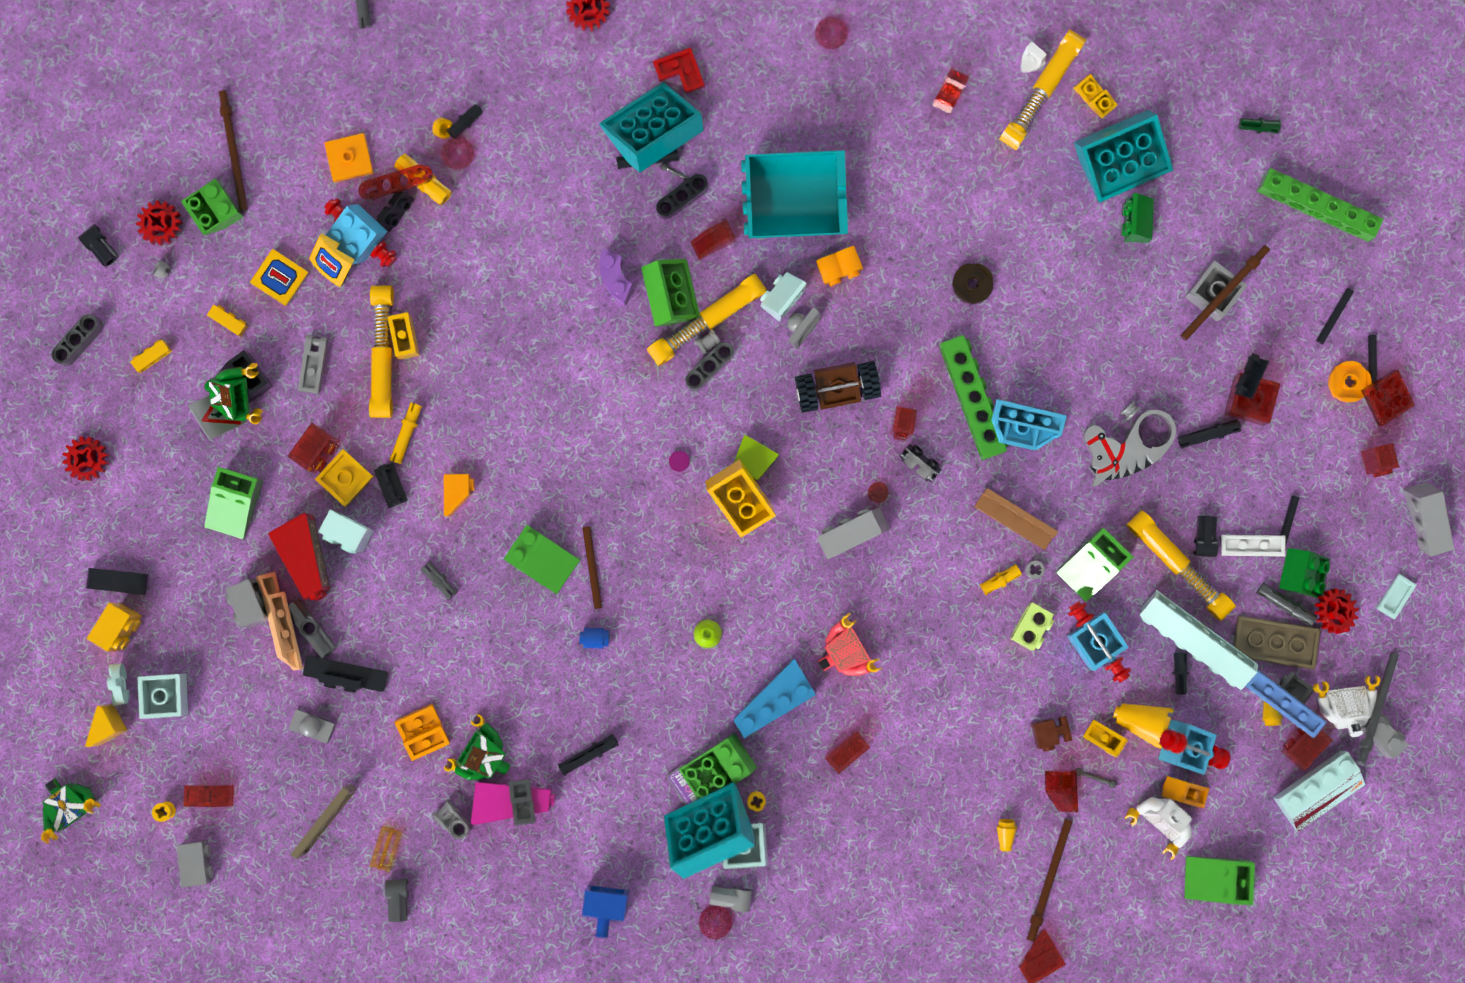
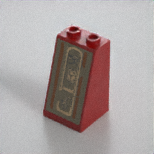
M302 513L267 534L303 599L318 601L327 596L326 592L330 590V584L315 518L312 514Z

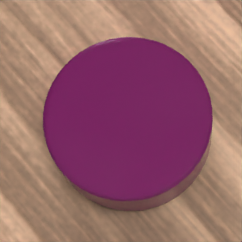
M682 451L672 453L669 458V465L676 472L685 471L690 463L688 455Z

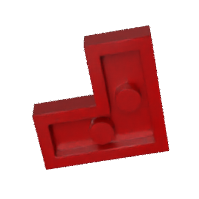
M691 47L653 61L659 82L679 75L686 94L705 87Z

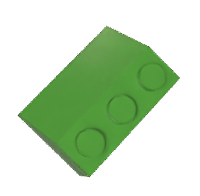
M687 259L656 260L641 267L655 327L669 326L699 318L698 304Z

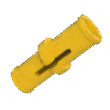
M1014 564L1001 573H995L994 577L979 585L985 596L1000 587H1006L1007 583L1022 576L1018 566Z

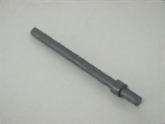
M1394 652L1390 653L1365 738L1361 740L1359 746L1361 751L1357 764L1361 766L1366 765L1369 752H1372L1374 747L1373 739L1399 657Z

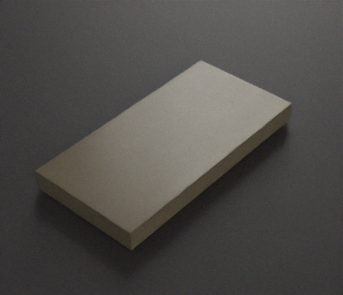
M1237 616L1233 646L1252 660L1315 670L1321 628Z
M349 784L340 790L292 851L291 856L298 859L308 853L356 792L357 788Z

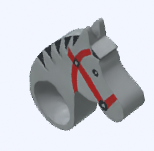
M1149 410L1139 414L1134 419L1121 444L1112 438H1107L1101 427L1096 425L1087 427L1083 432L1082 438L1091 454V466L1089 469L1094 474L1092 486L1096 487L1104 480H1114L1130 476L1144 470L1159 460L1170 448L1176 436V425L1172 417L1161 410ZM1152 414L1164 419L1168 426V435L1161 445L1148 448L1142 444L1143 441L1139 436V425L1146 416Z

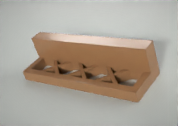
M988 488L983 491L974 506L979 511L1043 550H1046L1052 538L1058 534L1057 530Z

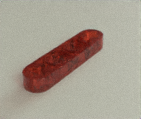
M415 165L366 180L359 185L358 193L363 199L374 200L427 184L431 181L433 172L429 166ZM422 171H425V175H423V178L414 177V175L421 174ZM403 174L408 176V183L406 185H402L400 182ZM386 179L390 181V188L387 191L383 189V182ZM369 187L377 188V190H372L369 194H366V190Z

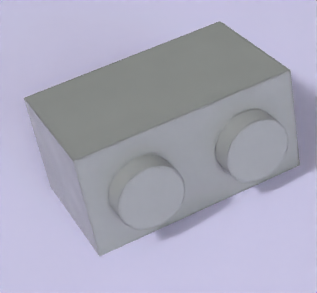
M207 840L177 845L181 888L205 885L212 882L211 878L214 877V869L209 864V857H211L212 851L211 846L207 845Z

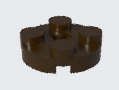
M964 264L953 276V292L964 303L971 305L981 303L992 293V273L982 264ZM969 279H971L972 281L976 279L978 281L976 283V285L978 286L976 289L974 287L970 288L968 286Z

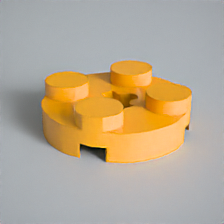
M1346 361L1332 369L1328 377V387L1334 398L1342 402L1352 403L1359 401L1369 392L1372 383L1371 375L1362 367V364L1355 361ZM1348 376L1355 382L1350 387L1345 384Z

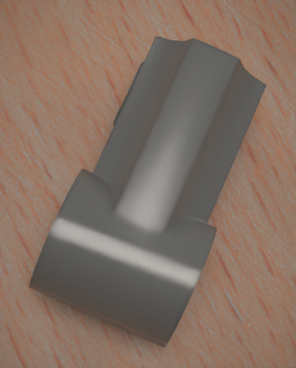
M408 879L386 880L385 882L389 922L408 920Z

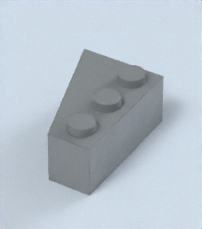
M1427 482L1403 489L1418 536L1417 544L1419 549L1430 557L1454 550L1443 491Z
M880 507L871 511L869 508H866L857 513L859 517L853 520L848 517L840 521V526L835 529L829 526L821 530L822 535L818 536L817 539L827 560L890 530Z

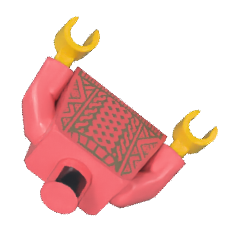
M847 613L842 620L831 627L825 639L826 646H824L828 655L818 660L820 666L825 671L835 665L839 673L842 672L849 676H861L881 670L882 667L876 668L874 662L879 659L871 660L852 628L857 620L853 622L848 621L847 617L851 613Z

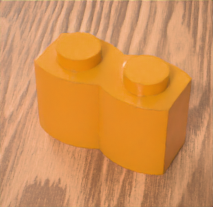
M855 246L816 260V265L824 285L829 284L830 287L840 284V279L845 277L849 279L856 278L861 275L860 271H863V266Z

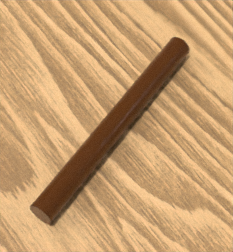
M582 527L594 609L602 608L591 527Z

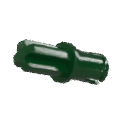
M1263 117L1258 119L1241 118L1238 127L1242 130L1257 131L1258 134L1261 132L1278 134L1281 130V121L1263 119Z

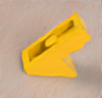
M1096 720L1092 721L1083 735V738L1116 758L1128 741Z

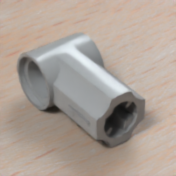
M712 886L709 904L729 907L734 911L749 912L752 890L747 889V891H743L737 887L730 889Z

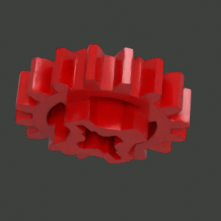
M607 0L566 1V5L569 8L566 10V13L571 15L569 17L570 23L575 21V28L581 25L582 31H585L586 27L593 31V26H597L600 29V22H607L605 16H610V11L607 10L610 8L609 2H606ZM598 2H600V4H601V6H602V7H601V12L599 11L598 8H596V6L598 5ZM575 6L580 9L578 15L575 14ZM591 6L592 10L587 9V10L585 11L584 7H587V8H588V7Z
M156 200L155 205L148 202L149 208L142 207L141 210L144 213L137 214V217L141 219V221L136 222V225L141 227L138 233L143 235L142 238L148 241L150 239V243L153 245L157 242L160 246H163L164 241L171 244L170 238L177 239L176 231H182L178 228V225L183 224V221L177 219L181 214L178 211L175 212L176 208L173 205L169 206V203L166 201L161 204L160 201ZM154 218L160 220L164 228L158 226V224L156 223L157 221H155Z
M80 436L79 442L73 439V446L66 445V448L69 450L68 453H62L63 456L67 457V460L62 461L63 464L68 465L65 471L72 472L70 476L73 478L78 476L80 481H84L85 478L87 481H92V476L100 478L98 472L105 473L106 470L103 466L109 465V462L105 461L109 454L103 452L107 447L100 446V440L96 439L94 441V438L89 436L87 440L85 437ZM89 445L88 447L86 446L83 450L79 449L82 446ZM84 455H86V458L88 459L87 462H85V459L83 458ZM86 468H92L89 472H83Z
M1338 588L1324 591L1323 595L1317 597L1320 603H1315L1318 611H1315L1314 614L1319 615L1316 621L1323 623L1322 629L1328 628V633L1341 634L1350 631V627L1355 626L1353 620L1359 618L1355 615L1359 608H1354V604L1357 601L1350 600L1351 593L1345 594L1344 589L1338 590Z

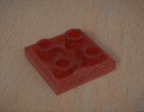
M1394 369L1361 390L1378 426L1385 425L1415 406L1399 370Z

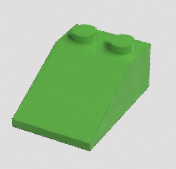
M529 525L525 526L504 557L505 561L558 594L580 561Z

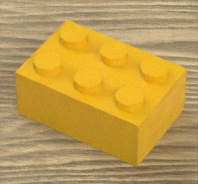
M740 459L705 481L707 491L741 538L776 516L773 505Z

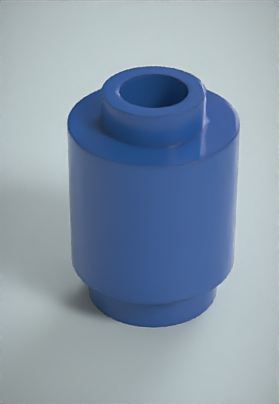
M584 628V632H580L579 644H583V648L590 649L609 647V630H604V628Z

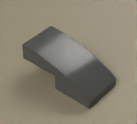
M530 779L508 782L514 825L520 826L536 823Z

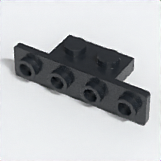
M310 655L306 656L303 676L318 679V682L324 683V687L336 688V686L344 687V691L354 693L362 688L383 692L388 675L387 671Z

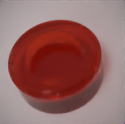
M881 482L873 483L868 489V497L875 503L885 501L889 494L887 486Z

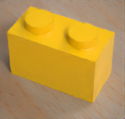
M408 312L387 316L395 356L399 360L420 356L412 316Z

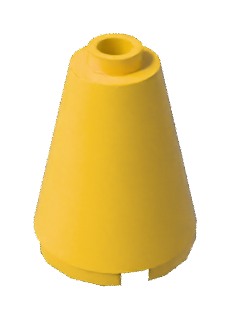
M1122 703L1121 707L1116 706L1113 718H1116L1118 725L1161 749L1159 739L1162 732L1168 729L1171 717H1168V713H1173L1174 709Z

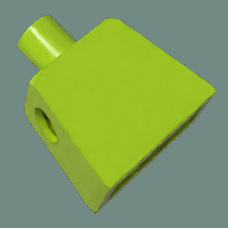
M744 435L734 462L740 459L754 480L758 482L778 458L779 454Z

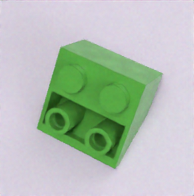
M216 178L181 201L204 236L224 230L243 218V215L223 185Z

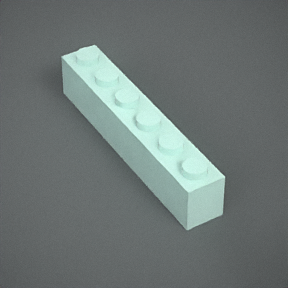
M1156 590L1141 608L1139 616H1141L1146 624H1152L1161 635L1171 638L1180 649H1186L1190 652L1195 660L1205 663L1213 673L1223 676L1229 685L1242 690L1256 675L1258 670L1256 662Z

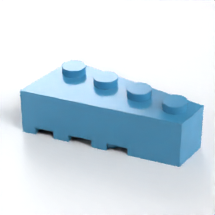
M793 659L733 720L745 738L816 694L797 662Z

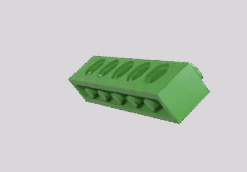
M1272 168L1264 173L1256 190L1258 193L1367 242L1376 237L1384 220Z
M964 335L940 343V351L981 461L1005 453L1008 444L998 441L992 422V408H994L991 397H987L984 389H987L984 378L979 377L977 371L980 369L976 358H972L970 353L972 346L969 339H965ZM962 354L965 357V363H957L955 355ZM964 373H969L972 376L973 380L971 383L963 381L962 375ZM970 393H977L980 397L979 402H972L969 398ZM977 412H984L987 420L980 422L977 419ZM985 431H991L994 434L993 441H987L984 438Z

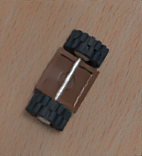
M875 361L857 364L859 378L857 377L855 362L814 370L816 386L814 385L811 373L795 376L796 392L801 412L818 410L816 395H818L821 410L861 402L859 387H861L864 400L881 397V386Z

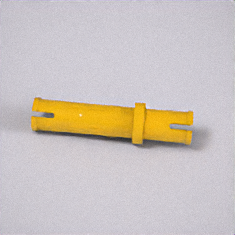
M412 402L409 403L405 419L401 421L403 424L389 458L390 461L402 464L413 430L417 428L418 424L416 422L423 407Z

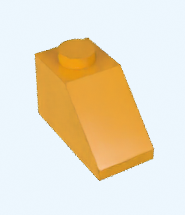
M444 474V516L451 517L471 497V491H475V480L471 479V475Z
M1167 776L1162 787L1163 792L1161 796L1204 808L1210 788Z

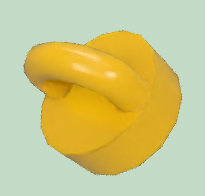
M443 117L436 119L432 126L433 134L442 139L448 138L450 135L446 130L453 125L452 122Z

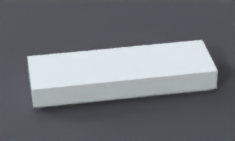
M1221 535V556L1285 557V536Z

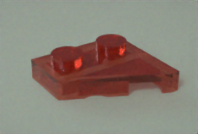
M1042 929L1018 967L1028 983H1037L1066 964L1047 931Z

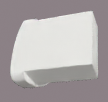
M1032 41L1026 47L1022 56L1021 71L1023 73L1036 71L1046 63L1047 54Z

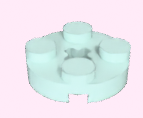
M121 663L109 664V675L111 678H107L108 690L113 691L112 704L113 706L127 704L129 701V690H126L125 679H127V672L125 666Z

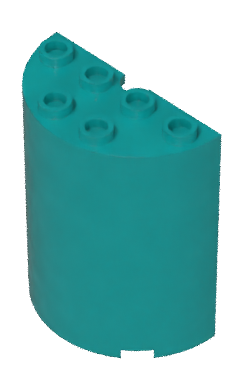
M845 150L745 155V160H741V172H745L746 181H742V195H746L747 201L743 202V215H747V222L744 223V235H748V238L848 234Z

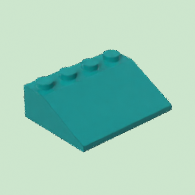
M664 82L599 123L602 130L625 160L639 173L704 131L701 113Z
M1150 110L1143 111L1074 142L1079 161L1099 203L1173 171L1158 116Z
M731 783L664 815L670 869L683 879L755 846L753 829L735 783Z

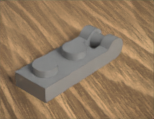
M312 335L306 336L298 385L299 392L320 394L328 338L321 337L319 339L314 338ZM313 346L319 347L318 352L312 351Z

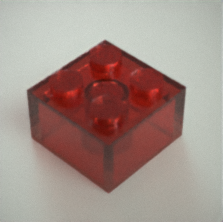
M1242 373L1234 375L1224 415L1262 426L1270 424L1281 383L1262 378L1253 399L1234 394L1236 390L1235 385L1238 383Z
M311 423L287 457L307 471L316 474L326 467L328 456L330 454L334 455L337 452L340 440L321 426Z

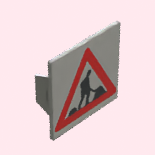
M210 395L188 405L209 440L245 424L244 421L227 420L221 412L211 406Z

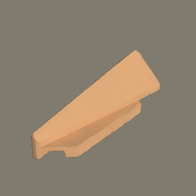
M275 572L258 575L256 580L263 595L277 658L291 666L292 670H301L303 665L285 591L280 592Z

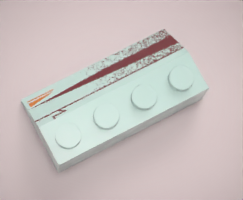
M1340 750L1275 795L1273 799L1296 832H1299L1359 790L1365 783L1359 767L1347 751Z

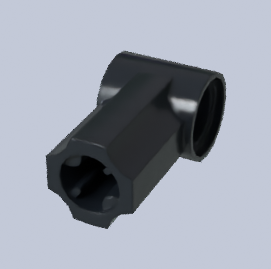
M94 224L78 236V238L89 251H92L100 263L107 267L115 262L119 256L106 241L107 237L103 236L99 232L100 229Z
M1198 516L1197 537L1194 539V543H1196V551H1193L1194 556H1217V517Z

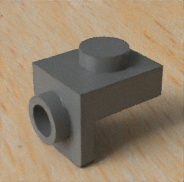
M1292 671L1289 675H1284L1280 681L1281 687L1303 704L1308 701L1314 692L1313 686L1297 677Z

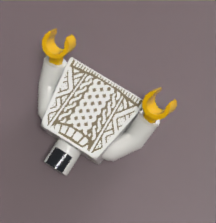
M1370 675L1365 677L1368 689L1365 686L1328 691L1329 685L1327 682L1322 681V690L1319 689V684L1315 683L1313 690L1319 693L1317 699L1320 713L1333 723L1337 729L1348 728L1351 737L1362 735L1363 730L1361 726H1365L1368 719L1371 718L1377 699L1375 687L1380 683V678L1375 675V682L1373 684L1369 681Z
M1150 797L1139 804L1137 809L1129 808L1125 819L1132 817L1131 825L1137 823L1141 814L1169 840L1173 841L1163 851V854L1166 851H1170L1173 854L1170 860L1175 858L1179 848L1192 835L1191 826L1189 825L1192 818L1171 799Z

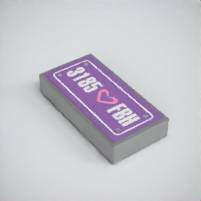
M683 764L666 777L685 805L698 799L679 771L684 766Z

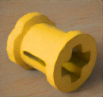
M758 791L750 793L747 798L749 809L755 812L763 810L766 805L764 794ZM754 796L763 800L758 807L750 803L753 801Z
M168 801L156 804L152 809V816L158 822L169 820L176 813L174 804ZM162 808H165L164 811L167 812V815L163 816Z

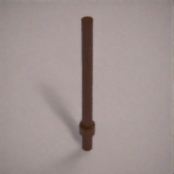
M222 90L219 91L220 116L224 120L239 210L246 211L248 207L231 118L233 115L232 106H229L227 91Z
M1263 245L1254 256L1251 255L1247 259L1246 265L1180 335L1183 340L1187 341L1239 283L1261 264L1260 261L1270 251L1268 246Z
M1064 819L1035 913L1032 914L1030 919L1031 926L1027 935V940L1035 942L1039 926L1042 927L1043 913L1073 821Z

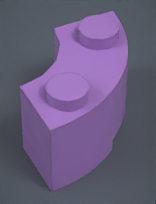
M603 249L600 257V274L609 294L620 304L626 306L634 287L622 274L623 258Z

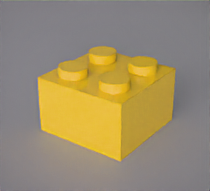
M108 603L86 639L107 652L124 650L130 643L129 636L132 631L136 632L140 627L142 615L122 603Z

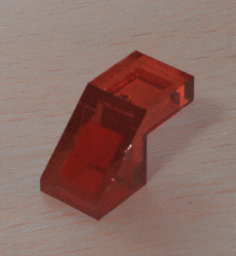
M951 68L932 106L951 114L969 76Z
M184 785L183 806H233L234 785Z

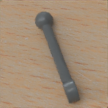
M667 163L661 164L663 171L667 170L685 180L690 178L670 168ZM695 181L693 186L697 187L699 185V181Z
M1081 768L1075 769L1077 776L1083 775L1108 784L1110 788L1116 787L1115 780L1109 781L1084 772Z

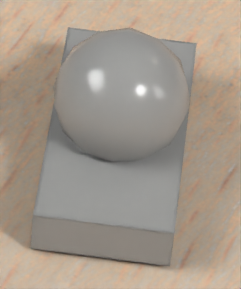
M812 308L806 317L800 313L792 314L789 317L787 325L794 332L789 338V342L794 348L799 349L821 320L818 310Z
M296 709L288 729L328 744L336 724Z

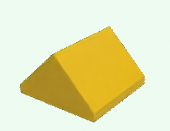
M113 704L97 705L85 747L103 745L128 731Z

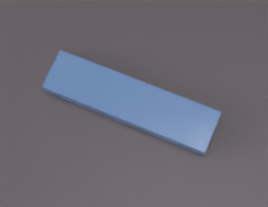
M1257 670L1256 675L1245 685L1250 691L1313 738L1327 723L1325 719L1260 670Z

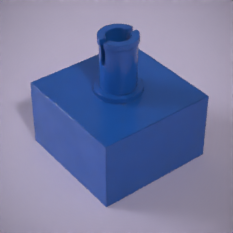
M587 886L584 893L582 916L598 918L596 937L608 938L610 920H625L629 890Z

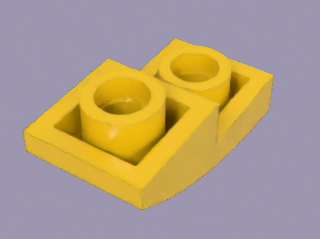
M1088 74L1073 87L1101 119L1118 106L1106 89L1103 90L1091 74Z

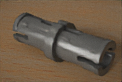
M431 561L428 562L426 565L431 572L425 566L421 568V571L433 582L432 586L434 588L437 587L449 601L452 596L447 590L454 596L458 591L455 590L446 580L447 577L444 574L442 575Z

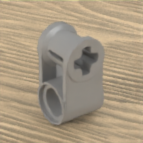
M446 800L445 805L437 813L434 812L432 814L433 818L453 838L462 839L469 835L471 831L470 823L451 801ZM458 823L463 824L465 827V832L462 835L456 832V825Z

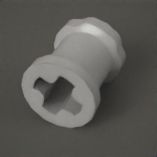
M712 329L704 337L695 339L703 355H706L708 350L721 343Z

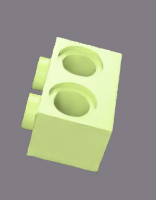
M1029 602L1009 639L1031 651H1034L1035 648L1039 649L1044 641L1042 635L1045 630L1049 631L1054 623L1052 619L1054 614L1033 602ZM1036 613H1041L1043 616V621L1039 625L1033 620ZM1026 631H1031L1033 634V640L1029 643L1023 638Z

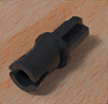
M476 104L473 105L463 115L458 116L459 119L446 130L453 139H456L465 129L471 128V124L482 115V109Z
M1174 653V672L1172 674H1175V692L1178 695L1187 694V674H1189L1187 671V653Z

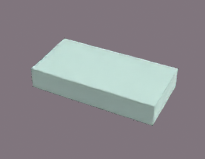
M1397 574L1376 609L1395 620L1417 585L1403 575Z

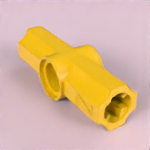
M405 153L396 160L394 167L407 177L413 186L419 188L422 193L425 192L440 206L447 202L452 192L436 179L437 177L427 168L421 167Z

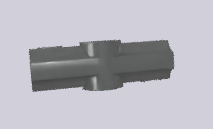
M297 599L290 603L288 607L291 619L319 656L324 659L333 653L337 648L303 602ZM310 623H313L315 626L312 634L307 633V626Z

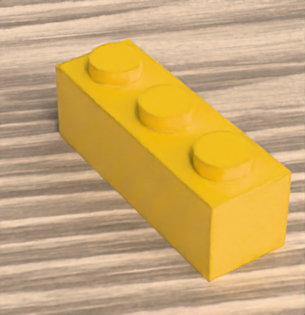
M213 305L207 316L239 337H242L248 328L245 325L246 322L242 319L237 320L235 318L236 315L231 312L226 313L224 311L225 308L222 306Z
M158 340L151 348H146L141 355L133 357L131 364L141 374L171 353L172 350L164 340Z

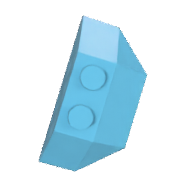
M997 399L992 422L1000 443L1037 450L1053 439L1062 436L1067 416Z

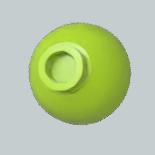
M709 619L700 621L693 631L694 640L703 648L715 647L722 638L720 625Z

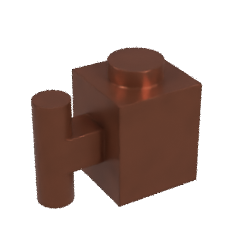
M1067 716L1058 717L1060 726H1055L1053 719L1031 723L1038 749H1043V752L1054 750L1055 745L1060 744L1058 735H1063L1064 742L1072 741Z

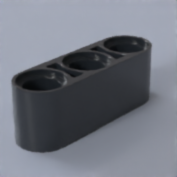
M695 174L661 198L656 205L658 216L662 219H670L704 195L708 189L706 177L701 174ZM695 181H702L704 187L702 189H695L693 184ZM679 193H686L688 195V198L682 202L678 201L676 197ZM662 205H669L671 211L667 214L660 211Z
M88 568L86 589L146 595L149 574Z

